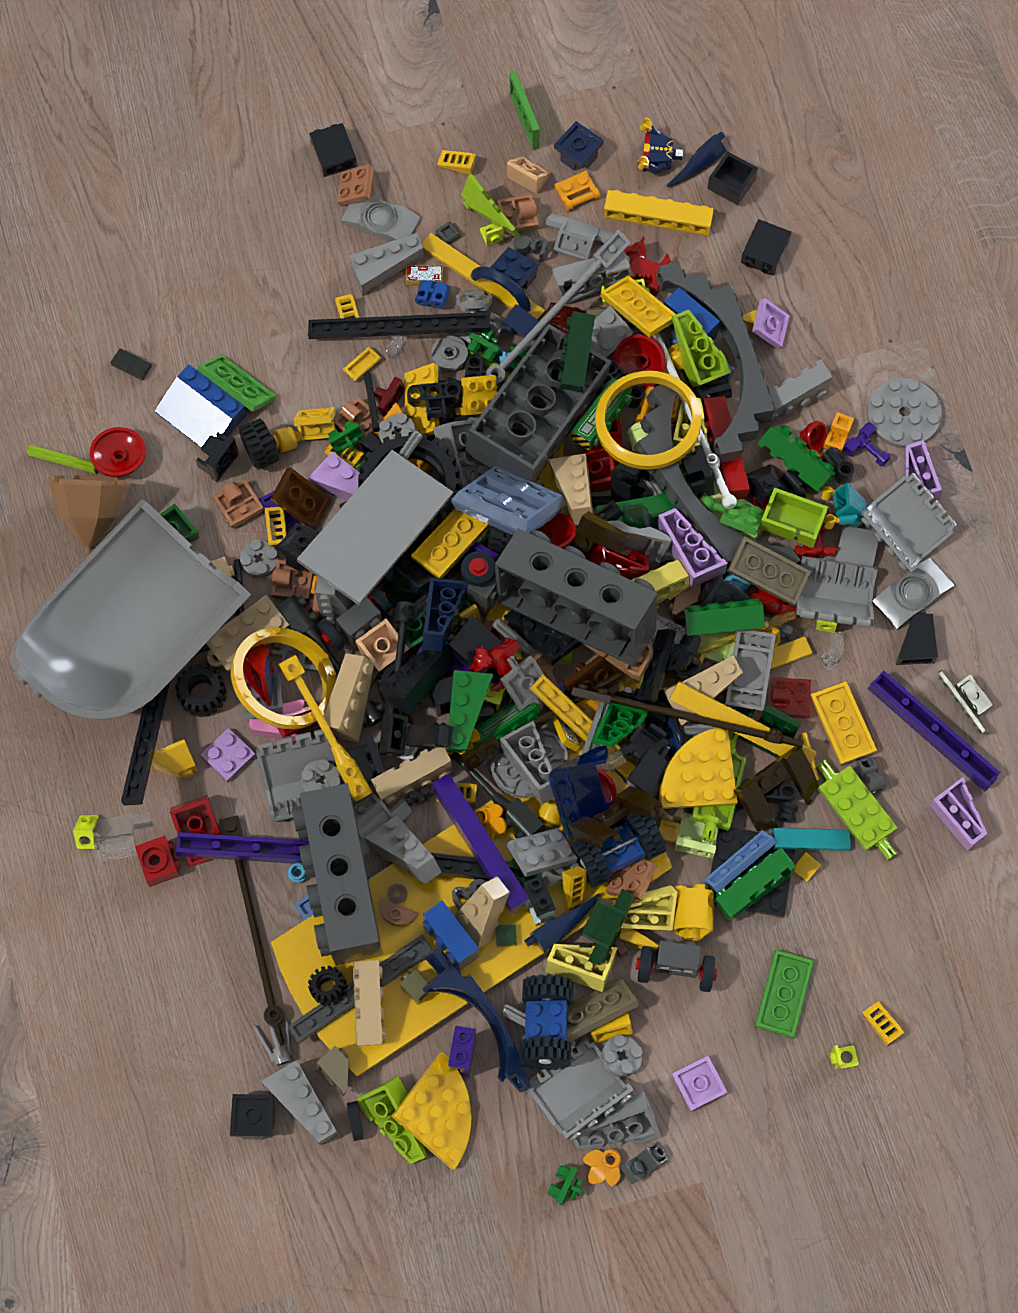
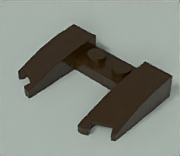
M590 511L581 517L575 531L577 535L572 547L580 550L585 555L586 560L589 559L595 543L622 555H630V549L624 548V539L629 538L627 533Z
M794 746L734 790L757 831H761L762 827L770 826V829L778 828L764 794L789 776L806 805L811 804L812 800L810 798L819 785L802 748Z
M629 786L615 795L617 803L611 804L608 807L609 809L594 815L593 819L583 816L569 825L574 840L603 847L602 843L606 842L607 838L614 839L615 841L621 839L619 833L609 828L611 825L630 813L654 818L656 813L653 808H663L662 803L651 795Z

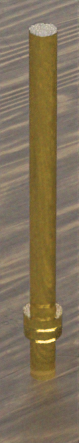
M795 611L781 616L778 614L771 617V620L764 622L765 628L748 630L761 632L774 626L777 628L782 626L784 622L797 617ZM737 633L698 648L697 652L701 655L702 653L704 654L733 643Z

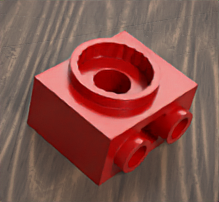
M162 836L135 846L149 887L180 876L178 870L181 869L178 858L174 859L172 852L175 851L172 840L168 841L166 836ZM155 858H159V864L156 866H152L151 861Z

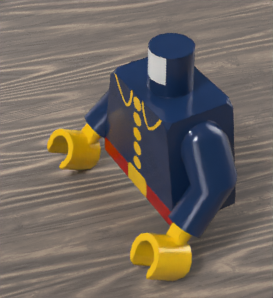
M649 118L643 119L640 130H647V133H645L643 156L637 160V162H640L638 169L642 170V172L658 175L671 169L672 160H682L683 150L673 149V139L652 126V121Z

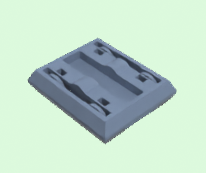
M497 466L492 467L461 489L451 499V503L456 510L511 535H514L518 528L528 533L539 529L556 517L567 506V502L561 494Z

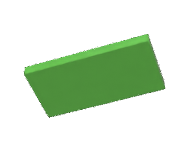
M515 71L509 75L510 96L533 150L540 148V128Z
M223 355L200 364L197 369L252 412L275 401V394Z
M775 949L755 1023L756 1028L794 1039L814 960Z

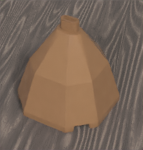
M64 475L48 477V483L58 515L80 544L85 546L86 555H89L94 550V546L98 545L120 517L131 486V478L120 480V477L98 475H73V479H65Z

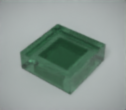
M516 924L498 925L496 927L497 947L517 946Z

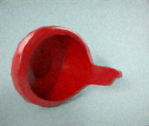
M814 421L801 430L800 438L807 443L806 446L810 450L813 449L818 452L822 460L824 457L819 450L825 444L827 427L821 421Z

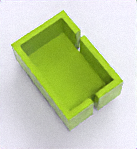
M774 488L762 517L760 529L794 541L796 538L798 539L797 543L814 548L826 517L828 506Z

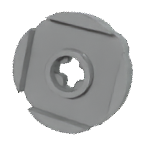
M471 290L465 291L462 296H460V293L456 295V304L460 306L461 311H470L471 309L486 311L489 310V306L493 303L492 294L489 293V296L484 295V291Z
M456 336L438 339L433 344L431 350L432 362L437 364L440 370L446 372H458L465 365L468 357L464 341ZM450 350L453 351V356L447 357L445 352L449 353Z
M404 413L392 415L379 425V437L382 443L383 438L389 436L390 440L394 439V432L398 429H402L400 431L402 437L408 436L409 432L417 431L414 422Z
M257 539L247 544L240 555V562L245 573L254 578L271 575L278 560V554L274 546H269L268 542ZM261 555L264 561L256 563L255 557Z
M322 759L310 762L305 766L301 774L300 785L304 792L340 784L338 770L327 760ZM316 776H323L325 778L324 784L316 783Z
M616 1035L609 1039L602 1048L601 1058L604 1062L603 1066L610 1074L616 1077L630 1076L640 1067L643 1050L630 1037ZM617 1052H623L626 1056V1059H622V1061H620L618 1059L619 1055L617 1054Z

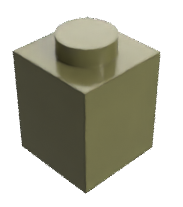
M416 970L412 973L408 971L401 978V988L416 1004H419L429 994L425 993L422 989L428 983Z

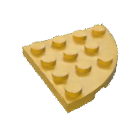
M714 728L702 732L691 738L674 754L665 769L660 786L659 802L663 806L660 809L736 805L738 803L737 795L734 792L736 787L728 730Z
M440 1052L393 1113L392 1117L451 1170H455L462 1159L469 1141L471 1105L466 1085L458 1069L449 1067V1058L444 1052Z

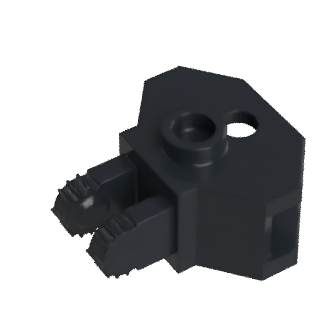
M683 635L680 643L672 647L666 669H671L674 675L691 678L700 672L702 663L699 659L700 653L697 652L699 644H701L699 635Z

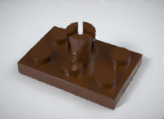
M290 467L286 468L270 500L305 526L316 530L332 498Z
M606 654L604 657L599 655L587 665L585 663L576 665L580 670L578 671L574 668V674L563 682L569 698L574 696L571 695L574 684L578 685L581 682L589 684L591 687L619 671L617 667L605 659L609 655ZM620 678L619 680H617V681L613 682L612 684L606 686L605 688H606V689H609V688L612 687L614 684H616L618 681H620L622 678Z

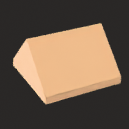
M523 156L509 160L507 163V178L535 194L539 192L551 175V172Z
M384 619L355 641L361 655L373 662L374 669L378 672L396 659L398 633L387 619ZM406 644L404 648V653L409 650Z

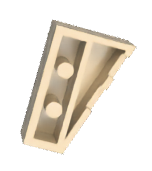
M498 876L483 883L455 914L456 919L478 948L493 941L494 929L499 924V915L503 912L510 893Z

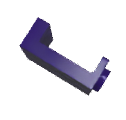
M455 1026L448 1066L457 1068L461 1076L469 1077L476 1043V1029Z

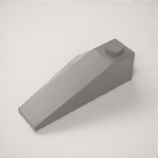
M475 419L450 422L433 428L435 439L439 441V447L446 446L449 449L448 455H453L456 459V467H459L460 490L479 477V472L476 470V461L478 460L465 452L469 430L474 425Z
M645 1092L633 1095L623 1105L619 1102L614 1106L615 1110L606 1117L603 1114L597 1118L599 1122L590 1129L587 1126L580 1131L582 1134L573 1140L576 1148H600L604 1144L623 1146L622 1143L626 1142L643 1144L660 1138L661 1134Z

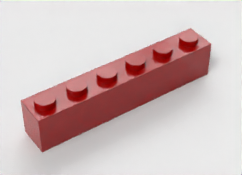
M725 396L704 398L702 403L704 423L708 435L707 439L713 454H715L713 450L715 439L721 437L732 422ZM741 456L738 460L720 463L719 470L729 493L734 495L736 499H747L750 488Z

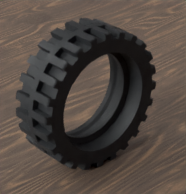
M409 432L408 436L403 437L401 433H397L395 438L391 440L387 436L383 438L382 445L378 443L373 445V452H367L365 462H361L360 474H358V488L391 450L399 454L413 432ZM422 434V439L408 459L421 460L431 465L438 472L441 484L453 491V496L421 532L425 537L430 535V530L433 528L435 530L455 509L451 499L460 491L461 479L459 467H456L455 457L448 455L449 449L446 446L439 447L437 439L434 438L433 441L427 440V435Z

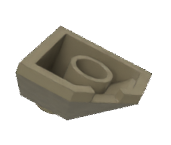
M334 1046L316 1062L315 1069L331 1087L337 1086L339 1088L337 1091L344 1096L347 1092L349 1066L347 1058L349 1056L342 1048L338 1049Z

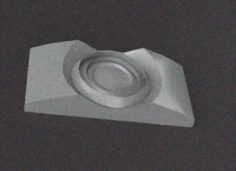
M370 194V199L349 204L341 219V223L391 242L412 235L420 221V216L402 205L384 202L377 196Z
M620 520L606 521L627 533L629 538L624 539V545L648 555L650 563L659 564L672 541L671 537L652 527L639 529L628 526Z
M931 558L918 564L913 572H908L900 580L891 584L872 601L875 607L896 630L910 621L913 615L922 612L955 586Z
M752 630L737 631L733 655L736 657L744 674L727 688L725 705L764 710L776 634Z

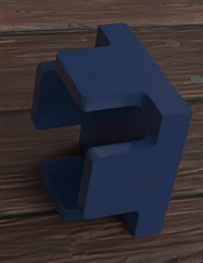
M575 121L554 144V149L561 154V162L572 170H575L577 165L588 169L597 159L598 150L604 144V140Z

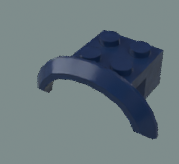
M508 247L490 268L477 267L471 272L470 277L474 281L485 278L501 285L514 296L522 309L530 311V301L521 287L527 289L536 279L539 264Z

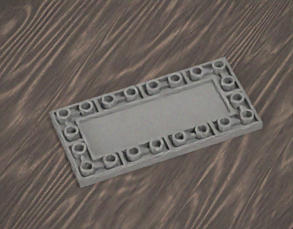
M391 450L297 558V562L360 605L453 496V491Z

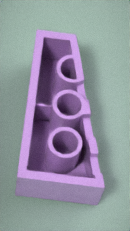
M676 508L658 515L657 527L661 532L671 537L672 541L669 548L675 559L680 561L689 575L691 588L726 572L728 563L719 557L717 551L703 540L702 535L692 528V525Z

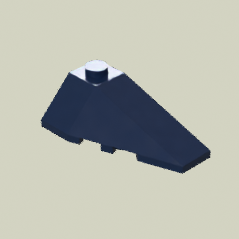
M515 304L501 325L504 326L503 329L507 333L524 338L536 326L539 320ZM546 326L535 336V338L532 341L537 340V338L540 336V334L543 332Z

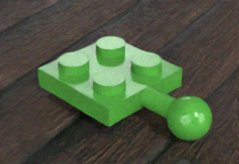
M704 496L700 501L708 511L714 509L723 513L720 523L753 536L756 535L765 512L761 508L746 504L737 499V504L732 509H726L722 504L716 503L711 496Z

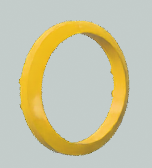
M658 371L635 372L615 381L600 398L595 415L596 432L601 445L607 453L626 466L644 470L664 468L685 457L698 440L702 420L700 405L692 390L678 378ZM655 383L664 385L676 391L687 403L692 417L691 426L684 439L674 448L654 455L637 454L621 447L609 434L605 423V416L610 403L620 392L637 384Z
M265 628L249 635L236 650L231 663L232 685L243 706L259 720L278 728L300 729L316 723L317 720L312 712L302 716H284L262 706L252 696L246 686L243 675V662L248 651L265 643L286 644L301 651L312 661L320 674L323 693L318 708L324 716L336 682V672L328 658V654L309 637L287 628Z

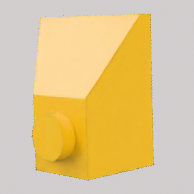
M184 739L154 751L152 765L156 770L177 778H189L195 774L194 772L198 771Z

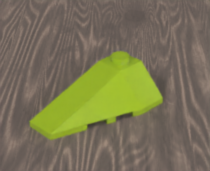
M469 174L461 196L465 199L463 204L469 211L473 209L477 215L494 225L502 226L506 232L518 239L522 237L475 177Z
M689 309L672 316L684 371L692 387L731 373L725 355L714 345L712 338L707 336L701 324Z
M396 1076L356 1099L370 1122L374 1121L379 1126L381 1134L383 1136L387 1135L393 1141L395 1149L409 1164H413L426 1158L427 1153L424 1145L392 1117L393 1113L408 1095L399 1076Z

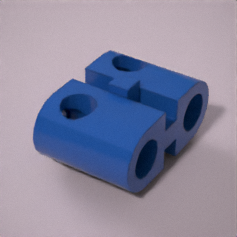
M422 280L415 302L422 306L429 307V305H432L434 308L442 309L446 305L451 287L446 283L436 282L434 284L432 281Z

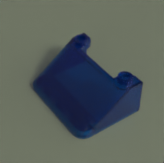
M607 746L593 748L553 769L549 774V782L563 830L570 839L574 840L569 825L583 816L593 819L594 815L603 813L609 809L608 807L611 804L617 803V801L606 803L596 765L606 763L608 759ZM626 818L620 819L609 828L614 831L624 830Z

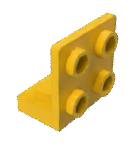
M496 375L461 378L463 403L462 407H455V414H482L497 394Z

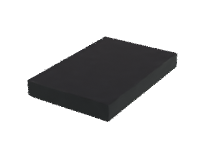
M648 748L627 777V780L639 790L659 801L660 786L668 762L653 749ZM678 808L663 810L666 811L669 815L673 816L678 810Z

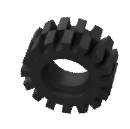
M324 966L321 967L322 971L320 972L316 969V975L311 974L312 980L308 981L310 985L308 989L317 1003L320 1002L323 1006L325 1003L327 1006H331V1002L337 1004L336 1000L339 998L341 1001L343 999L342 994L346 995L347 993L345 990L347 989V982L343 974L336 967L332 968L331 966H328L327 969ZM328 980L335 982V986L331 990L321 991V985Z

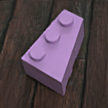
M924 440L906 445V475L910 476L912 473H915L922 482L917 487L918 490L925 486L934 496L931 501L942 498V489Z
M332 451L308 477V481L328 494H334L342 497L344 500H349L358 489V474L360 473Z
M962 777L934 798L929 806L963 847L969 851L984 839L987 832L978 811L975 809L972 801L973 798L965 784L966 781Z

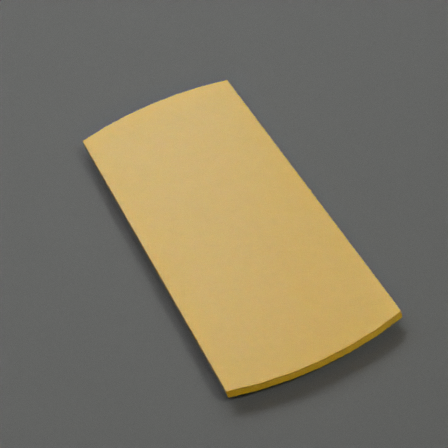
M583 741L579 743L581 747L577 752L572 749L567 751L569 766L565 777L557 785L559 795L553 798L555 800L563 802V790L567 780L574 772L583 768V761L586 759L582 757L585 745ZM594 752L591 759L603 760V770L613 779L617 794L625 790L627 785L601 756ZM505 792L501 793L511 802L517 798ZM518 797L536 816L538 815L541 802L537 797ZM491 800L483 806H481L480 808H478L477 810H475V815L476 812L482 807H490L492 804H494L493 801ZM566 812L560 825H554L553 828L545 826V831L559 828L570 847L571 842L575 841L569 825L574 823V821ZM626 818L620 819L609 828L613 830L625 824ZM454 824L423 844L430 853L475 858ZM512 827L506 829V832L503 834L495 833L493 843L508 864L509 861H512L513 856L507 844L510 840L516 839L513 835L516 831ZM666 852L648 860L649 862H654L657 866L649 884L672 870ZM394 863L369 878V887L383 956L361 961L379 960L380 964L421 935L424 936L433 951L438 949L435 944V937L433 935L429 936L423 928V914L443 900L455 916L458 909L452 900L453 889L455 887H464L468 890L469 884L474 879L437 875L425 884L409 875L406 870L396 867ZM570 866L563 867L564 871L571 869ZM586 880L584 903L600 893L598 899L611 905V901L617 900L618 896H612L606 892L610 880L594 888ZM563 883L547 886L556 908L554 910V918L580 906L566 909ZM462 895L457 896L462 905L467 902V899ZM381 898L418 912V916L407 925H392L381 914ZM505 905L503 912L500 913L498 918L499 924L494 929L493 941L480 947V957L460 971L463 978L470 974L484 993L545 954L536 943L527 947L524 942L525 939L530 937L531 932L543 925H535L528 906L516 910L515 914L511 915ZM593 907L579 924L557 944H560L584 928ZM312 915L271 942L280 971L303 1015L320 1005V1002L317 1003L308 989V986H310L308 981L312 980L311 974L316 975V969L320 972L323 966L326 969L328 966L336 967L343 974L347 985L353 982L354 962L335 966L331 955L321 956L317 946L314 925L324 924L323 916L314 918V915ZM423 959L383 987L384 999H380L381 1007H384L385 1020H381V1026L385 1028L386 1040H382V1045L357 1047L355 1007L316 1033L329 1050L336 1046L338 1049L342 1048L349 1056L347 1058L349 1061L348 1069L355 1076H361L469 1004L464 999L446 993H429L419 1004H416L400 986L401 978L408 971L412 973L416 970L427 983L438 974L426 959ZM333 980L324 982L321 985V991L331 990L335 986V982Z

